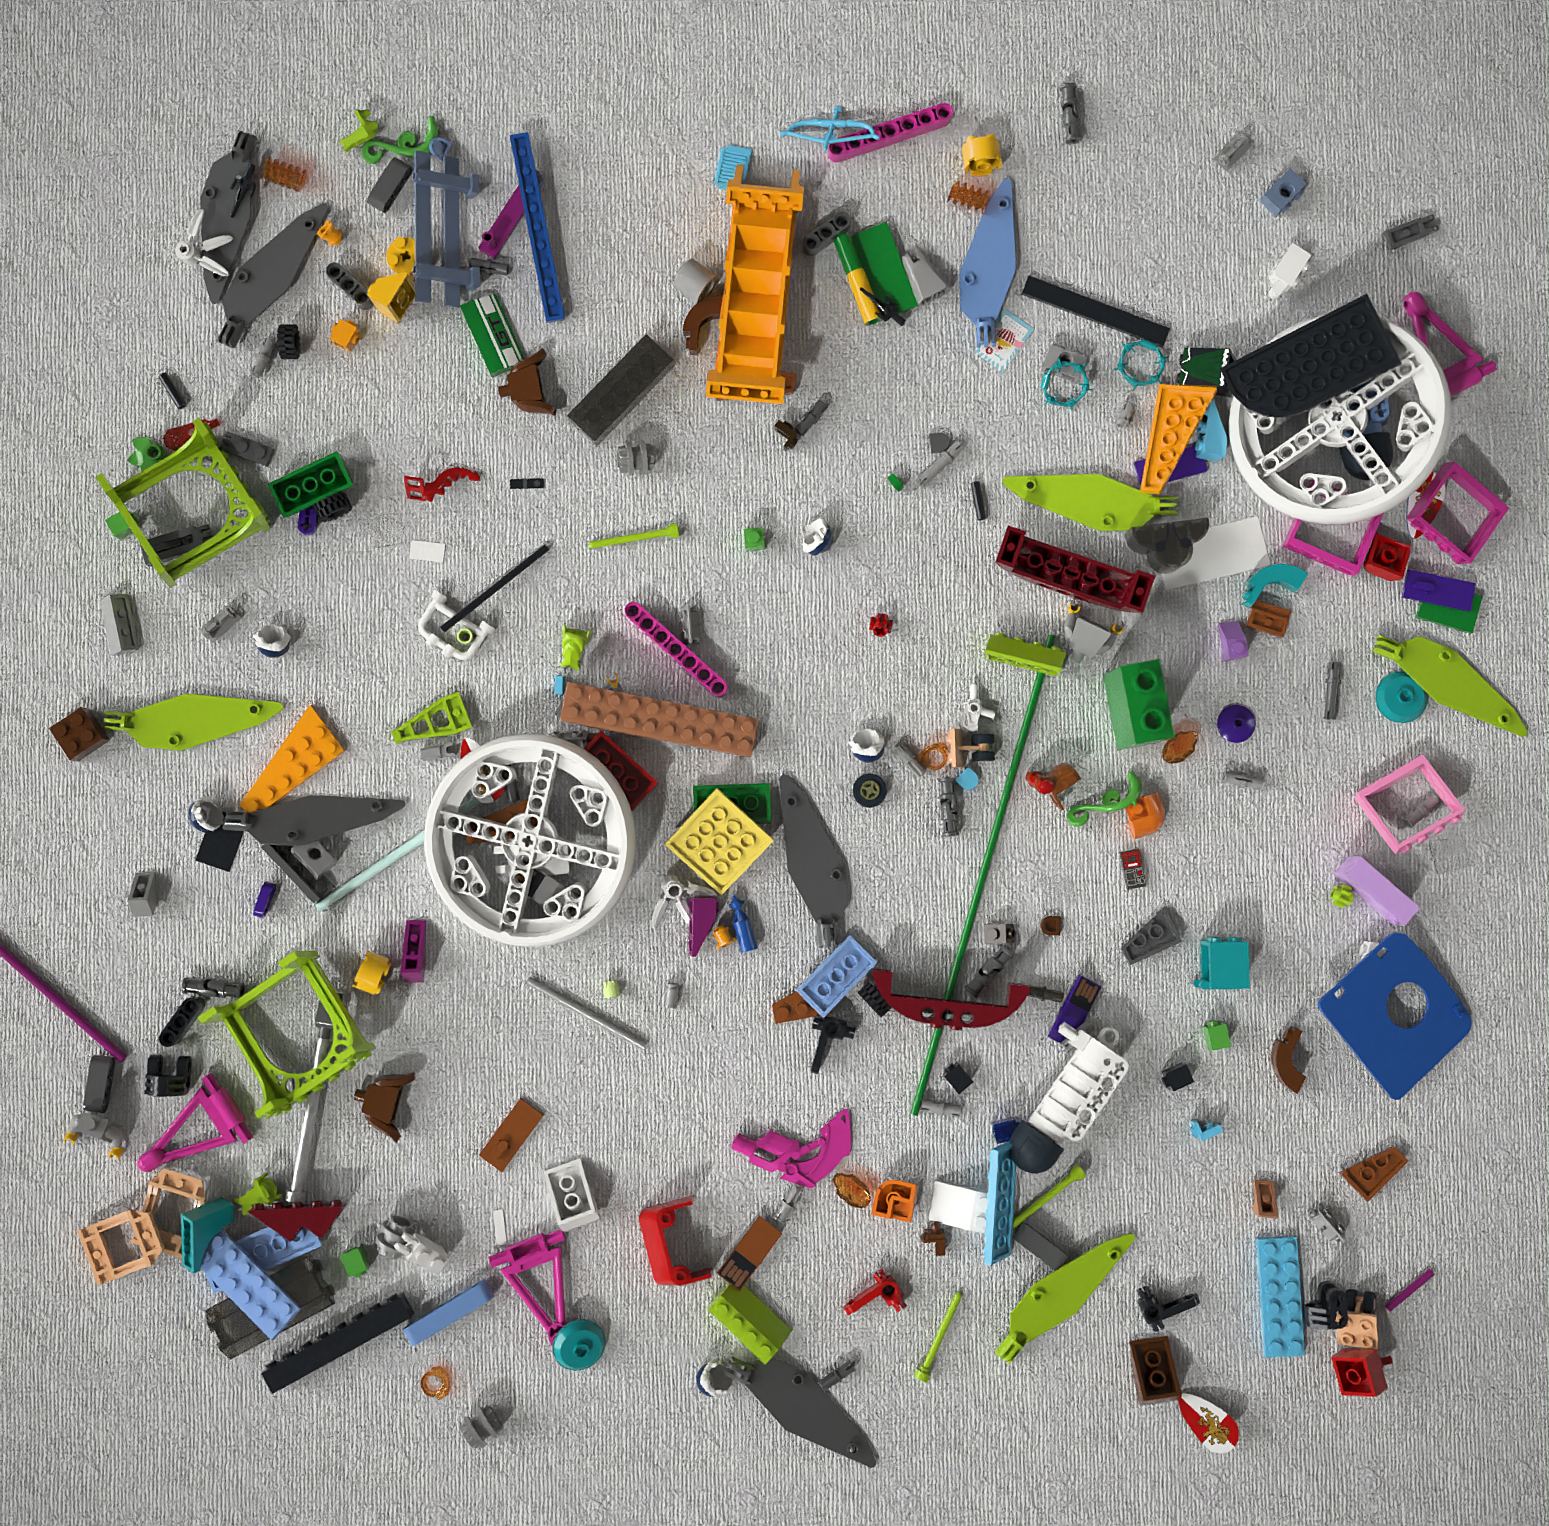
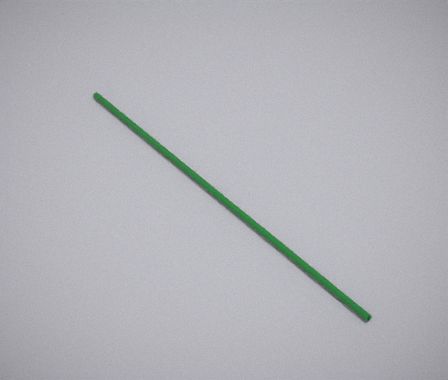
M1048 635L1045 644L1046 648L1051 649L1055 636ZM1037 672L943 999L951 1000L1044 679V673ZM945 1010V1011L942 1013V1017L945 1018V1019H946L948 1010ZM940 1028L934 1029L910 1114L918 1116L942 1033Z

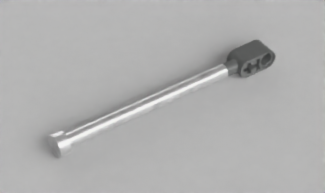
M337 993L343 1001V994ZM320 999L315 1020V1027H319L320 1030L312 1069L319 1066L327 1057L331 1030H333L331 1018ZM321 1069L317 1070L318 1074H321ZM320 1091L308 1094L309 1098L306 1101L291 1188L286 1189L284 1199L289 1202L298 1203L305 1200L306 1191L302 1189Z

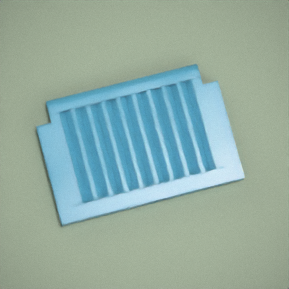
M728 145L727 148H721L714 184L719 185V189L727 190L728 180L734 179L736 165L739 164L744 165L743 184H745L752 149Z

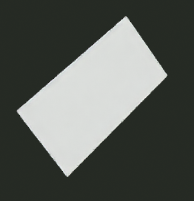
M1258 516L1178 535L1181 540L1183 538L1191 540V546L1187 549L1181 546L1176 536L1168 537L1165 551L1159 552L1156 550L1166 590L1270 566ZM1166 538L1153 541L1154 546L1158 541L1165 542Z

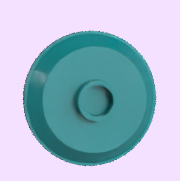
M1398 671L1385 676L1380 681L1376 689L1375 700L1380 713L1385 718L1396 723H1408L1416 720L1425 711L1428 703V694L1405 671Z
M572 1321L563 1326L556 1334L552 1348L554 1357L558 1364L565 1369L573 1371L587 1369L594 1365L603 1355L606 1345L605 1335L602 1329L592 1321Z

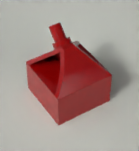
M1343 1348L1331 1356L1341 1395L1377 1397L1388 1389L1383 1368L1385 1365L1393 1364L1391 1356L1381 1358L1378 1349Z

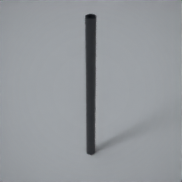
M544 544L440 626L443 632H447L549 551V548Z

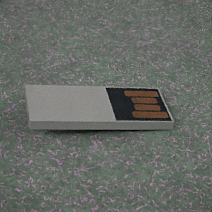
M522 859V862H523L524 864H528V863H529V862H527L526 860ZM534 869L528 897L544 907V903L548 899L568 887L540 869ZM519 873L517 879L519 882L524 883L525 877ZM573 891V894H574L576 897H580V896H581V895H579L578 893H576L575 891ZM556 902L550 903V908L553 911L558 910ZM573 906L569 907V913L573 910Z

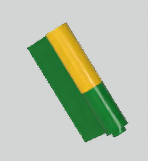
M887 222L852 236L846 232H841L836 236L833 242L865 326L883 321L875 314V312L883 315V311L860 291V287L885 304L890 305L889 301L885 298V296H888L896 303L897 308L895 312L898 314L918 307Z

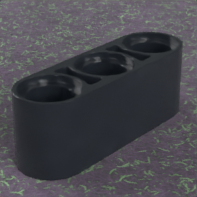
M189 997L182 1002L159 1035V1042L162 1046L170 1047L181 1042L197 1017L204 1010L205 1002L201 997ZM191 1001H194L197 1005L195 1011L190 1007ZM180 1017L185 1019L184 1026L179 1024ZM169 1032L174 1036L173 1042H170L167 1038Z

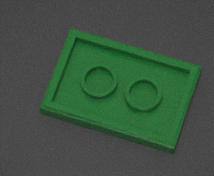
M1474 594L1470 612L1420 602L1415 618L1471 634L1475 627L1483 597Z

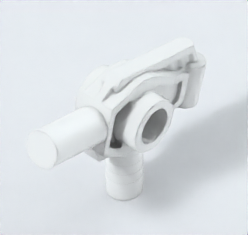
M971 684L970 699L964 703L963 726L968 731L978 732L979 716L983 715L994 719L996 711L982 707V701L978 699V685Z

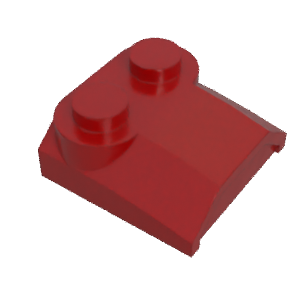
M1376 532L1368 556L1363 562V567L1368 573L1388 581H1400L1404 577L1412 546Z

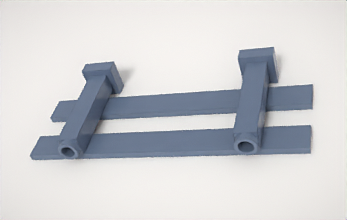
M415 150V170L412 174V180L415 182V264L413 266L415 302L431 303V280L444 282V306L459 308L460 285H465L466 291L472 292L480 287V268L471 267L467 271L460 270L459 192L465 193V198L473 199L479 194V175L471 174L467 178L459 176V158L448 156L443 157L444 173L430 171V153ZM430 187L444 189V267L431 265Z

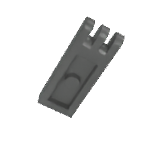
M225 432L224 435L230 437L231 440L223 438L222 442L228 444V447L220 445V450L223 449L227 453L266 467L269 466L274 453L273 448L236 434Z

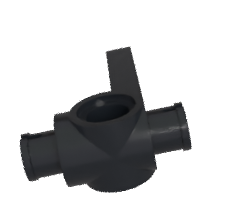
M825 1016L824 1019L814 1017L811 1029L820 1030V1035L810 1072L819 1073L828 1038L843 1040L844 1037L853 1040V1033H855L856 1027L847 1026V1021ZM831 1022L837 1025V1030L833 1033L826 1030V1026Z
M1143 1286V1290L1141 1288L1137 1289V1293L1140 1296L1137 1300L1140 1312L1146 1324H1151L1153 1332L1159 1331L1158 1327L1161 1330L1165 1328L1162 1320L1200 1304L1198 1294L1193 1293L1160 1306L1156 1294H1151L1149 1286ZM1150 1307H1156V1311L1153 1314H1147Z

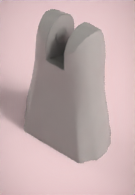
M917 248L913 250L917 261L913 263L910 256L905 254L902 256V264L916 301L922 307L933 301V297L938 299L946 295L951 287L933 266L926 254Z

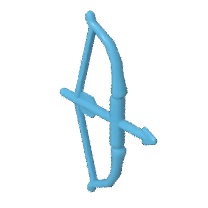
M840 106L833 110L835 112L833 119L815 118L793 123L787 130L780 133L781 136L790 135L824 143V151L832 143L868 138L878 140L880 138L879 135H876L873 127L865 122L852 119L848 121L837 120L839 113L842 112ZM808 125L830 127L828 133L824 134L823 139L791 132L797 127ZM835 127H862L869 130L871 134L834 139L836 135L833 131Z

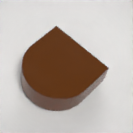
M1061 916L1044 917L1040 923L1042 932L1047 935L1060 936Z

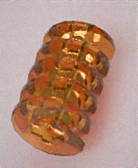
M269 156L263 167L264 179L268 182L279 183L282 187L286 186L288 189L299 192L306 181V170L300 173L301 169L299 166L293 170V164H289L286 168L285 161L279 166V160L275 159L272 163V157Z
M957 180L951 188L947 202L953 198L954 205L958 201H960V207L967 203L968 210L974 206V212L981 208V214H983L989 198L988 190L981 194L980 187L975 192L974 185L967 189L966 182L960 186V180Z

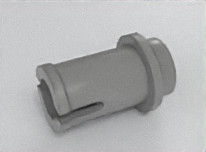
M1130 403L1123 404L1120 415L1115 420L1118 427L1126 429L1130 425L1129 420L1135 409L1134 405Z
M667 983L665 987V1007L677 1008L678 991H680V988H678L679 984Z

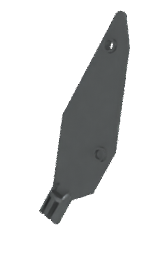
M240 130L237 133L231 152L212 164L200 197V209L204 210L201 222L202 243L208 239L223 235L233 237V240L225 245L209 251L202 250V257L206 256L217 262L229 274L251 218L250 188L247 189L234 217H230L239 189V183H236L233 190L230 187L235 176H244L257 140V136ZM203 267V279L210 301L213 304H218L229 276L220 275L217 279L219 274Z
M322 203L298 216L238 269L222 300L226 322L217 338V342L235 349L245 327L290 288L329 210V206L326 203Z
M782 775L779 778L788 873L817 924L819 948L824 947L822 929H824L826 947H831L830 928H832L833 945L838 947L836 923L849 905L845 866L805 794L787 775ZM788 799H793L794 805H789Z
M309 795L252 813L226 811L223 829L247 831L260 844L301 846L382 821L403 809L405 802L393 799Z
M733 1356L729 1357V1360L745 1367L742 1370L727 1363L726 1367L741 1373V1377L726 1371L723 1372V1375L743 1383L786 1431L870 1468L875 1467L876 1460L864 1436L807 1372L775 1358H771L766 1365L762 1361L751 1365ZM854 1445V1451L850 1452V1447Z

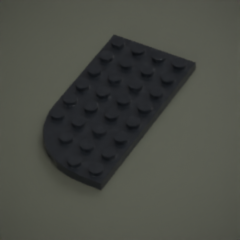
M1365 294L1220 368V371L1231 393L1244 407L1262 416L1286 418L1305 413L1402 365V362L1368 294Z

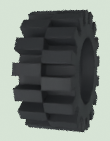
M280 324L277 329V348L280 358L299 359L301 339L298 326L296 324Z
M344 492L332 494L330 497L327 496L325 499H321V502H317L314 505L321 522H329L332 519L336 520L353 508Z
M870 982L857 992L881 1018L892 1008Z

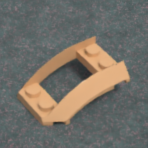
M164 1168L149 1181L142 1211L151 1213L154 1219L162 1189L195 1199L193 1209L205 1204L206 1196L203 1180ZM158 1229L164 1245L162 1252L182 1258V1236ZM134 1234V1237L131 1239V1243L138 1244L137 1238Z
M131 1209L77 1231L98 1286L153 1265L164 1249L153 1216L149 1212ZM130 1221L143 1256L115 1267L102 1231Z

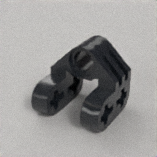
M151 1054L148 1058L147 1074H145L146 1090H144V1094L155 1097L184 1096L188 1094L191 1084V1056L178 1057L176 1075L173 1076L162 1075V1055Z
M1329 1281L1321 1282L1317 1289L1318 1300L1304 1305L1305 1325L1326 1330L1342 1329L1348 1324L1346 1294ZM1328 1286L1330 1290L1325 1294L1323 1290H1326ZM1337 1311L1338 1314L1342 1316V1318L1339 1319V1322L1336 1321Z

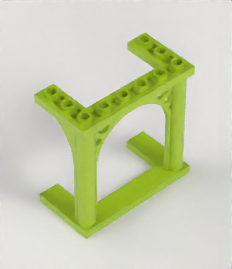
M199 417L192 421L195 425L194 433L181 448L116 487H113L102 473L95 476L149 556L148 559L158 575L169 588L177 585L175 580L261 529L264 533L270 530L268 523L271 521L265 510L254 496L250 498L247 493L250 489L244 481H239L237 476L240 474L234 465L229 466L227 462L229 457L223 449L220 451L216 446L219 442L207 422L202 423ZM211 456L213 459L212 465L209 468H204L202 465L203 459ZM195 459H197L198 465L192 466L191 463L196 462ZM216 466L218 467L219 471L221 470L219 474H216L214 472ZM198 471L214 477L225 488L229 498V516L224 527L211 539L164 565L124 503L179 472ZM227 483L231 484L229 488L226 487ZM235 498H239L238 501H239L240 503H245V505H244V504H235V503H234V499H235ZM237 509H244L248 512V515L245 518H238L234 515V512ZM232 521L241 523L239 525L235 524L233 527L231 526Z
M317 950L293 951L278 962L281 970L232 1004L213 1006L197 1017L201 1024L224 1021L254 1071L263 1093V1104L254 1112L258 1119L263 1117L268 1119L272 1116L276 1117L280 1114L288 1113L293 1109L292 1105L297 1102L298 1104L304 1102L309 1098L308 1094L322 1090L325 1087L323 1084L327 1081H335L340 1077L339 1073L344 1070L347 1072L356 1066L355 1062L369 1058L372 1055L371 1052L376 1049L373 1042L367 1043L318 963L317 959L320 955ZM302 970L331 1018L334 1032L333 1043L329 1054L319 1066L305 1073H289L279 1069L268 1059L240 1011ZM340 1033H342V1038H346L347 1040H340ZM340 1044L346 1045L348 1048L339 1054L337 1046ZM335 1056L337 1060L333 1061V1064L331 1062V1059ZM318 1069H321V1074H318ZM279 1075H282L284 1077L281 1083L279 1082L281 1081L278 1078ZM305 1077L307 1081L301 1084V1078ZM290 1078H293L296 1083L295 1089L292 1092L287 1089V1082Z

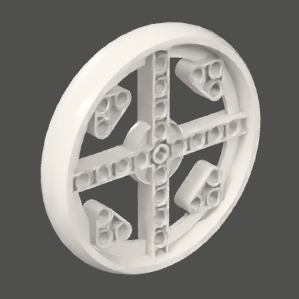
M1324 315L1313 317L1291 326L1271 339L1267 344ZM1379 317L1402 365L1380 375L1356 393L1347 391L1331 399L1332 403L1328 407L1319 405L1311 409L1308 414V426L1266 456L1263 455L1260 447L1257 428L1263 434H1270L1276 427L1277 418L1250 412L1233 396L1229 415V438L1232 453L1243 478L1261 499L1278 511L1296 519L1318 524H1347L1367 520L1394 508L1406 500L1424 483L1437 465L1448 439L1451 425V397L1447 380L1437 359L1428 347L1406 328L1393 321ZM1405 367L1412 369L1408 374H1402L1401 370ZM1387 379L1394 381V384L1391 386L1383 385ZM1413 380L1419 393L1421 407L1417 403L1409 402L1402 409L1396 441L1400 450L1410 451V453L1398 469L1391 474L1362 433L1367 426L1368 410ZM1370 391H1375L1377 393V395L1374 398L1370 399L1366 397L1367 393ZM1353 403L1360 404L1357 410L1349 409ZM1414 409L1417 411L1414 417L1406 415L1409 410ZM1337 415L1341 416V421L1339 422L1334 419ZM1264 420L1271 421L1268 427H1261V423ZM1421 425L1429 427L1428 431L1424 433L1419 432L1418 428ZM1323 426L1326 428L1323 434L1316 433L1318 427ZM1347 430L1354 431V435L1349 438L1345 437L1344 433ZM1404 437H1410L1412 439L1411 442L1406 445L1402 444L1400 441ZM1308 438L1309 443L1307 445H1299L1301 439ZM1319 444L1329 447L1346 446L1375 486L1358 493L1346 495L1347 485L1344 479L1308 473L1300 479V486L1302 488L1300 490L1287 483L1278 473ZM1359 445L1366 447L1362 453H1357L1355 448ZM1292 450L1293 453L1290 457L1285 458L1283 457L1284 451ZM1371 460L1377 462L1374 468L1366 467V464ZM1269 462H1276V466L1274 468H1266V465ZM1387 476L1389 479L1386 483L1380 484L1378 478ZM1308 480L1315 481L1314 486L1311 488H1306L1305 483ZM1335 484L1343 485L1342 490L1339 492L1333 491L1332 488ZM1320 495L1326 496V500L1323 503H1317L1316 498Z
M517 734L498 738L477 747L458 761L441 781L432 798L424 832V848L429 873L436 890L449 909L463 923L481 935L497 942L523 947H540L561 943L581 935L601 921L614 907L627 885L633 867L636 847L635 826L631 808L624 791L611 772L597 758L581 747L560 738L540 734ZM545 760L551 762L550 770L544 768L543 763ZM537 762L526 812L515 815L506 824L458 812L462 801L471 788L475 797H488L515 780L516 771L509 764ZM485 765H488L491 769L489 775H486L483 771ZM557 768L570 773L582 783L571 789L570 797L585 822L589 826H597L605 820L607 849L558 837L555 826L546 817ZM504 769L510 774L508 780L502 777ZM541 779H544L547 782V787L545 789H542L539 786V781ZM480 784L486 786L485 794L479 791ZM578 788L584 790L585 795L582 799L576 795ZM596 793L603 795L602 803H598L595 800ZM536 798L542 800L543 805L541 808L535 806ZM592 812H596L599 815L597 822L591 820ZM453 817L459 820L457 827L452 824ZM531 817L537 818L538 825L536 827L531 825ZM472 821L478 826L476 832L470 827ZM490 826L496 829L495 836L490 835ZM509 831L515 834L514 841L508 839L507 834ZM453 832L500 843L505 856L513 863L502 913L491 908L478 898L489 892L490 883L473 856L464 855L455 859ZM531 836L530 839L533 841V843L529 844V841H527L526 838ZM546 840L552 843L553 847L551 850L545 848L544 843ZM564 845H568L571 848L570 855L564 853ZM583 850L589 851L590 858L588 860L582 857ZM523 854L529 857L528 864L522 862ZM602 854L608 856V864L601 862L600 857ZM553 857L602 869L596 884L588 894L587 887L584 884L575 883L544 903V912L550 917L539 919L523 918L533 871L548 864ZM463 859L469 862L468 869L462 866ZM519 873L524 875V883L518 881L517 875ZM458 878L464 880L465 885L463 888L458 885ZM477 883H481L483 885L482 892H479L476 889ZM574 887L581 890L580 897H576L573 894ZM514 892L520 894L521 899L519 902L513 899ZM551 902L557 903V911H553L550 908ZM570 906L576 908V916H572L569 913ZM509 911H513L516 914V920L509 918Z

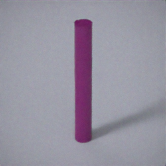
M1428 1269L1385 1305L1387 1310L1391 1312L1435 1275L1432 1270Z

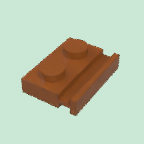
M1256 600L1250 609L1245 627L1283 638L1292 611Z

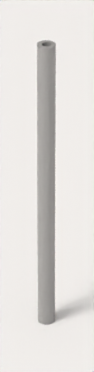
M528 978L526 984L635 1046L644 1049L647 1043L535 979Z

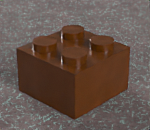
M80 707L49 728L71 761L79 762L110 741L91 710Z

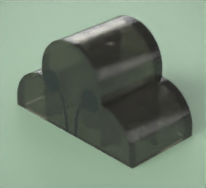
M1209 518L1132 527L1124 534L1125 540L1132 551L1147 555V561L1154 571L1160 574H1171L1190 561L1193 555V545L1200 541L1208 532Z

